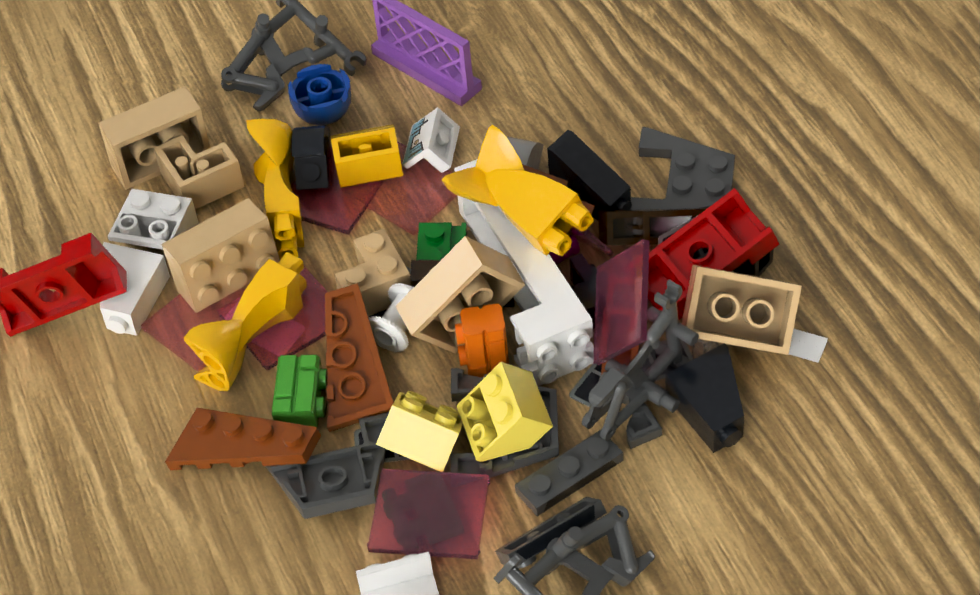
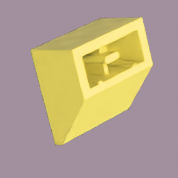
M500 362L456 405L475 459L479 462L529 449L553 427L532 372L504 362Z
M407 391L406 394L399 392L391 406L376 445L443 473L463 425L459 412L446 405H440L438 408L426 403L427 398L416 392Z

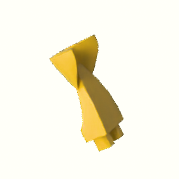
M277 119L246 120L247 130L265 151L253 164L254 175L259 182L264 184L266 216L269 220L279 259L286 252L298 257V247L305 246L299 197L292 192L289 182V176L294 164V157H292L293 131L287 123Z
M494 125L488 128L476 167L456 171L445 175L442 179L447 189L457 196L474 202L499 206L521 234L546 256L550 252L563 256L571 248L572 244L571 238L567 235L569 230L574 226L581 232L586 231L594 221L590 211L583 205L576 192L546 176L524 171L521 160L510 141Z
M288 252L285 253L278 263L268 259L245 289L231 320L200 324L188 331L184 336V341L207 365L194 375V379L218 391H228L242 366L247 344L268 328L280 322L294 319L303 308L301 294L307 288L306 279L300 275V272L304 269L303 260Z

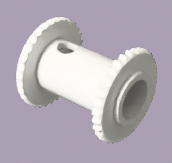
M403 283L392 285L388 290L391 305L382 318L380 316L369 318L376 344L392 352H402L409 345L407 335H405L407 327L396 305L414 287Z

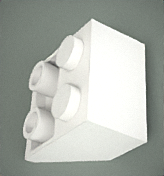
M131 189L108 234L109 241L163 250L162 243L199 224L193 200L187 197Z

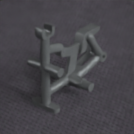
M276 0V4L279 7L284 5L286 7L270 21L267 14L262 13L258 15L255 27L252 29L251 38L230 66L222 70L221 86L225 91L239 90L261 95L253 105V108L257 111H262L283 94L285 83L281 76L299 64L305 62L316 64L337 54L344 61L345 72L353 76L356 69L350 62L358 61L364 66L367 59L360 51L352 53L327 29L328 18L325 15H319L316 18L298 0ZM296 15L315 33L314 43L320 48L313 51L305 47L285 57L273 38L274 33ZM257 54L266 55L271 64L266 68V78L244 73Z
M670 279L667 281L665 293L662 295L657 292L654 297V302L662 306L663 310L660 311L651 306L645 314V318L653 322V324L646 332V342L628 366L619 363L613 358L608 360L605 365L607 372L601 374L598 383L589 393V403L591 405L589 411L582 419V425L590 429L607 413L600 432V437L606 441L610 440L615 434L616 429L647 400H650L659 407H664L672 413L680 405V401L670 395L669 391L654 382L669 365L676 369L691 361L682 355L681 340L693 346L697 342L699 334L679 322L677 300L681 297L683 290L680 285ZM664 332H666L667 345L660 344L659 340ZM655 349L657 358L644 372L641 366L652 350ZM621 404H626V406L619 412Z
M617 505L610 513L584 528L571 527L559 538L552 539L547 545L546 553L525 574L516 567L522 560L516 553L493 579L499 584L506 578L522 595H543L535 585L545 575L550 574L560 565H564L589 581L581 595H600L610 580H613L622 587L628 586L654 560L655 554L650 549L646 554L636 558L627 525L629 512L625 507ZM607 535L613 558L609 557L600 566L578 551Z

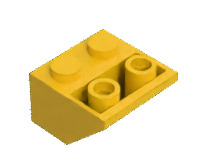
M394 124L331 135L340 188L403 176Z

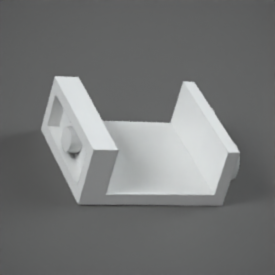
M429 552L409 554L399 560L384 564H372L365 569L356 571L361 595H439Z

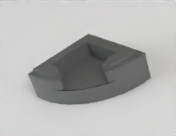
M646 403L641 405L632 414L628 422L626 434L630 449L662 436V427Z

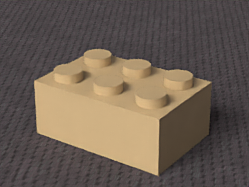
M186 86L98 123L111 167L125 190L161 175L154 147L183 135L195 154L210 148L201 108Z
M249 198L161 244L177 292L196 313L250 284L256 273L268 259L277 263L280 261L268 217Z
M464 236L396 305V308L412 336L456 354L458 352L455 324L461 323L460 311L462 308L478 306L481 309L483 305L496 303L503 307L525 286V283L508 256Z
M693 265L682 324L698 333V339L789 355L802 285Z

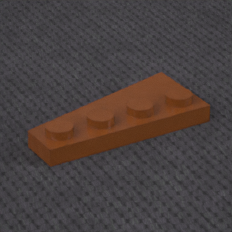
M358 283L325 293L327 429L331 432L357 424L360 418L387 413L394 402Z
M196 408L165 462L170 470H182L183 465H196L198 469H210L213 464L229 463L231 467H245V464L250 462H261L263 466L307 464L321 438V434L318 428L313 426Z

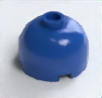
M318 64L301 69L296 73L297 78L293 83L289 82L288 93L290 103L297 116L309 124L320 126L334 123L346 114L351 104L350 78L342 69H340V72L332 70L331 65Z

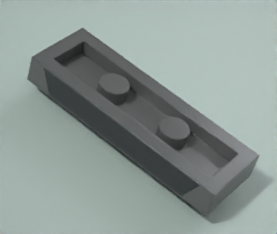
M601 430L516 483L515 493L536 516H539L623 461L622 450L611 439L606 441L601 438Z
M585 497L497 549L495 552L503 565L517 553L522 560L516 567L518 569L524 568L536 561L535 555L544 551L552 539L559 538L571 527L576 526L582 529L607 512L600 499Z

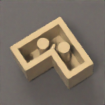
M181 135L154 147L162 177L175 196L192 198L195 209L244 188L239 161L226 142L195 154L184 136Z
M384 228L354 239L358 265L335 274L337 289L358 283L368 316L389 308L391 301L388 297V290L392 285L403 283L412 286L410 273Z

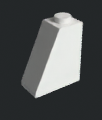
M104 242L103 246L127 271V292L100 302V310L106 328L115 333H127L137 336L170 277L165 257L157 253Z

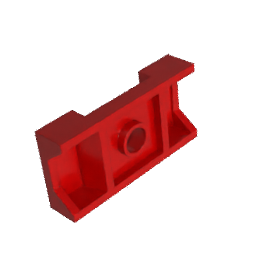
M734 188L627 268L626 271L631 278L647 279L649 284L647 299L660 311L663 310V307L654 302L655 294L657 292L662 295L667 289L666 284L669 279L680 285L683 290L681 297L677 300L678 320L683 318L693 265L731 272L747 259L753 265L780 244L773 230L770 227H766L758 219L739 192ZM701 248L709 249L708 254L704 258L693 259V255L697 250Z
M92 233L61 244V255L9 275L3 268H0V315L5 331L10 337L127 292V271Z

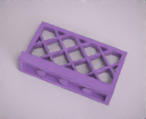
M372 0L378 40L371 45L373 55L460 106H463L482 90L481 80L474 77L472 73L470 44L468 40L398 0ZM453 45L456 46L457 48H459V54H458V52L455 50V48L453 47Z

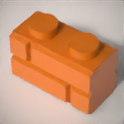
M499 303L483 305L481 309L478 306L462 308L460 311L461 323L455 324L460 366L467 365L468 375L484 377V374L488 375L500 362L509 364L502 305L500 306Z

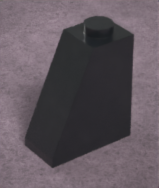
M567 130L547 148L549 174L568 181L566 187L576 192L581 201L595 205L591 214L594 219L599 221L598 211L629 210L632 207L631 187L574 132Z
M725 343L665 374L666 390L680 401L677 410L713 453L724 447L735 445L743 437L744 413L729 348Z

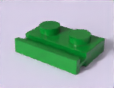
M452 222L419 223L416 260L441 261L464 236H467V222H462L461 226H452Z

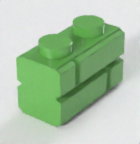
M280 355L278 357L272 406L273 420L318 428L319 418H324L326 413L325 397L321 396V391L325 390L327 385V369H322L320 357L317 355H301L300 357L296 355Z

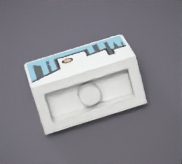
M437 107L412 125L402 165L408 169L424 158L441 173L451 168L460 126Z

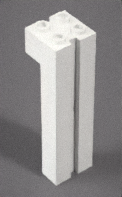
M478 159L454 168V171L476 167ZM458 196L459 213L467 222L477 241L508 256L525 283V286L514 296L522 312L510 316V321L515 329L516 342L518 345L524 344V346L516 349L517 354L514 355V360L518 367L532 372L537 386L552 383L559 377L574 371L583 370L588 365L593 364L594 345L590 341V338L593 337L592 318L549 254L546 256L537 250L510 222L499 206L474 202Z

